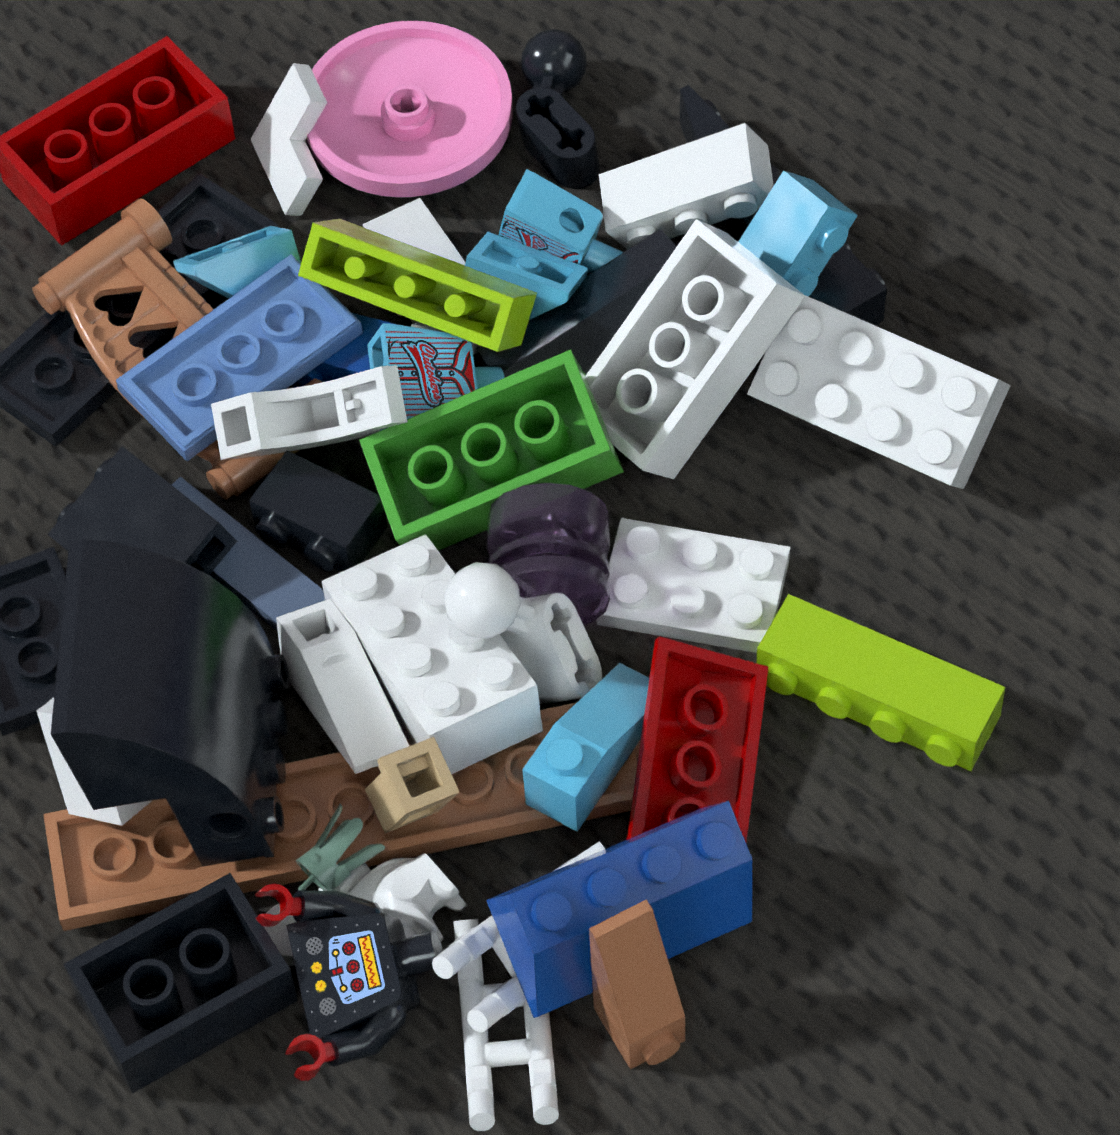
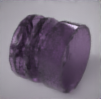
M540 483L524 485L503 493L491 504L487 518L489 564H497L509 573L518 584L520 597L530 598L553 593L564 594L575 606L583 626L593 623L606 612L610 602V586L608 583L610 566L606 559L610 548L609 514L603 501L593 493L572 485Z

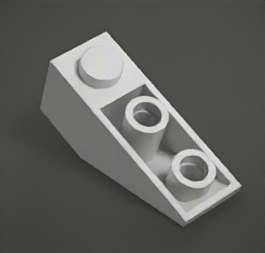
M331 599L276 617L280 654L284 656L287 664L289 682L355 774L379 766L377 760L380 757L409 746L355 631Z

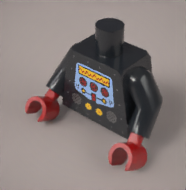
M273 883L264 886L255 896H271L275 898L280 905V913L277 915L259 914L256 917L258 923L266 927L276 926L287 916H293L296 921L286 925L310 1034H303L294 1038L285 1055H291L297 1051H305L313 1057L314 1063L297 1068L294 1076L301 1081H308L317 1075L325 1062L335 1067L378 1054L405 1024L407 1012L420 1004L415 974L432 970L433 959L443 951L436 932L432 930L406 938L401 921L383 913L376 902L340 891L300 890L292 897L288 889L280 884Z

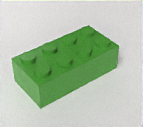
M571 350L409 418L406 423L388 427L359 440L397 543L402 545L426 534L437 550H441L624 472L586 375Z

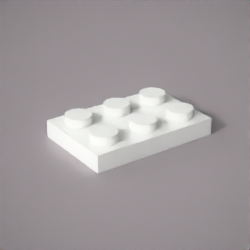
M621 518L596 613L597 625L757 653L758 645L778 613L790 559V547Z

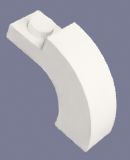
M397 365L380 366L308 386L275 391L250 392L211 404L221 460L271 455L334 444L369 436L379 432L380 429L407 422Z

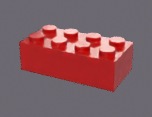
M166 36L0 136V173L2 180L62 246L233 141L235 133L228 97Z

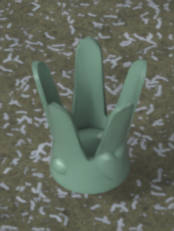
M340 803L315 846L296 860L299 867L309 877L298 888V891H304L312 882L323 891H333L351 875L353 870L382 852L385 846L381 843L370 844L337 864L340 857L363 828L361 819H347L325 841L342 812L343 806Z

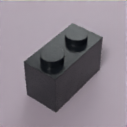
M289 451L284 453L249 500L255 529L262 539L275 547L282 548L287 545L303 553L314 566L324 571L335 569L343 572L362 563L388 527L386 513L378 494Z

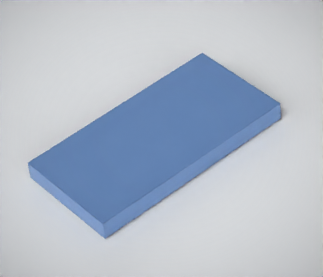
M292 254L116 379L117 387L121 394L186 461H189L217 440L211 407L212 403L250 392L287 389L363 333L361 322L325 286L298 276L301 263Z

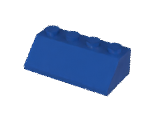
M729 801L698 809L486 900L533 1018L593 993L589 928L644 900H647L653 909L668 959L752 922V857Z

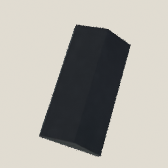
M659 229L585 277L568 302L530 319L521 346L496 352L480 345L476 348L488 367H501L505 378L571 350L585 375H587L677 246L662 229Z

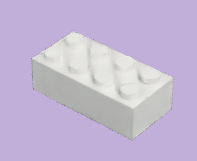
M696 219L586 375L613 445L643 471L674 479L805 298V295L728 233Z
M805 295V298L765 352L747 395L948 485L964 489L1011 385Z
M424 534L323 580L322 586L325 600L331 599L355 631L406 738L413 745L434 737L451 774H454L542 732L543 728L537 684L501 635L498 634L490 639L468 637L457 629L447 617L444 594L450 579L455 573L427 535Z

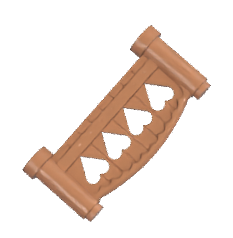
M140 198L121 211L122 220L39 277V283L32 290L40 305L49 314L52 315L58 310L61 312L67 310L70 313L82 341L102 373L120 395L142 415L121 394L116 383V379L145 359L143 357V348L131 345L129 342L130 337L140 331L177 327L173 337L175 338L214 309L206 303L196 290L159 253L172 243L171 233L154 207L146 200ZM142 291L131 321L124 326L113 325L109 321V312L101 311L95 307L96 301L102 296ZM314 378L304 386L322 383V381ZM217 440L197 454V456L212 464L213 468L206 472V477L213 489L225 500L232 495L238 497L269 474L284 455V453L221 460ZM299 450L290 451V452L293 453V454H295V453H297Z

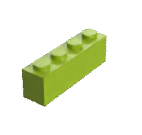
M342 219L313 222L298 276L496 352L521 346L537 292Z
M790 594L787 595L757 647L756 663L769 667L766 686L782 695L796 694L816 703L820 710L831 717L838 719L848 717L869 726L878 737L893 743L903 741L925 751L930 759L943 766L953 767L957 765L972 771L1001 716L1005 693L1004 686Z

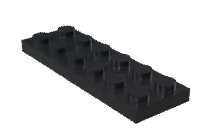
M200 173L157 211L166 223L172 236V243L159 253L174 269V260L268 226L278 227V224ZM180 274L206 303L210 304L220 295ZM142 291L102 296L96 301L95 307L101 311L109 312V321L113 325L124 326L131 321ZM58 310L52 315L46 312L0 353V407L55 447L117 391L90 355L67 310L64 312ZM177 327L136 332L130 337L129 342L135 347L143 348V357L146 359L173 339Z

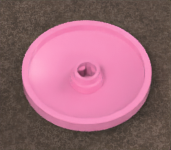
M398 21L376 25L354 33L337 43L312 68V72L327 104L313 129L307 134L306 143L314 158L329 174L342 183L366 193L387 197H417L453 188L477 175L497 156L506 142L511 129L513 103L511 85L506 70L497 56L485 44L470 34L454 27L426 21Z

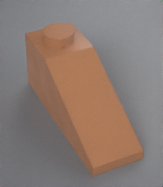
M644 900L589 928L594 1010L630 1069L644 1062H647L649 1065H656L669 1059L679 1050L680 1043L685 1041L684 1010L653 909L648 901Z

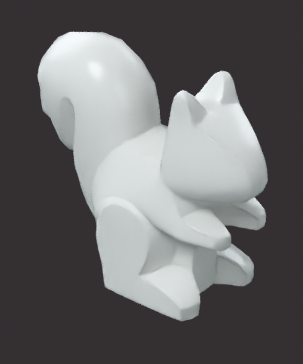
M422 853L416 858H394L383 862L372 870L364 863L353 870L351 875L333 890L376 902L383 913L401 921L406 938L434 930L441 942L444 938L432 919L434 913L443 906L456 912L463 911L467 907V904L459 896V891L426 853Z

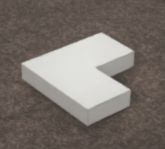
M292 64L251 138V142L285 215L300 216L303 214L323 180L307 146L306 139L307 134L313 129L325 108L327 101L310 66L306 64Z

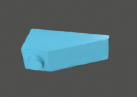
M619 663L555 722L522 769L526 805L578 832L641 739L649 678Z

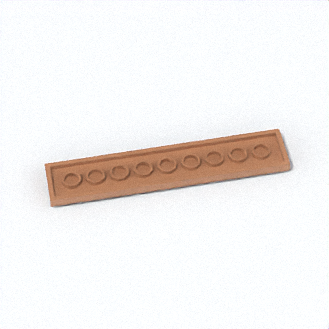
M576 703L540 710L542 732L452 774L459 793L439 812L387 833L384 832L365 791L381 774L378 766L355 774L340 752L285 763L286 780L283 784H277L276 794L280 799L283 809L284 830L281 833H275L274 857L270 858L258 857L202 867L166 798L151 801L122 826L68 814L67 809L43 814L58 916L62 929L67 931L161 911L231 873L243 893L260 890L264 886L273 883L284 885L307 880L309 877L299 867L296 860L315 846L340 803L343 806L342 812L325 841L347 819H361L363 828L340 857L337 864L370 844L381 843L385 846V849L365 862L368 867L382 864L394 858H411L422 853L430 854L562 826V823L526 805L522 769L555 722ZM640 741L586 820L631 811Z

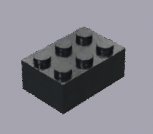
M231 873L64 963L77 999L132 1094L298 1001L289 966L264 926L256 920V913Z

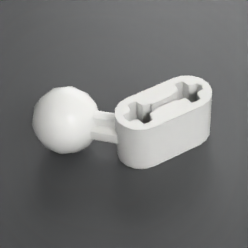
M475 562L459 570L450 579L444 594L447 617L457 629L468 637L490 639L500 634L537 684L539 704L581 699L602 680L599 658L575 606L564 594L553 593L522 598L519 594L518 584L508 572L497 564Z

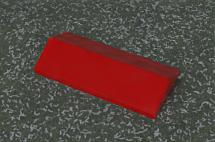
M660 636L655 639L627 840L698 809L729 801L745 842H747L768 666Z

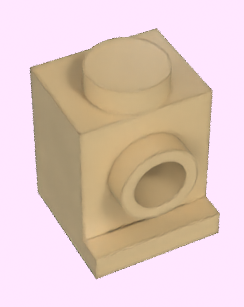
M434 737L380 757L377 762L381 774L365 789L385 833L439 812L459 793V789Z

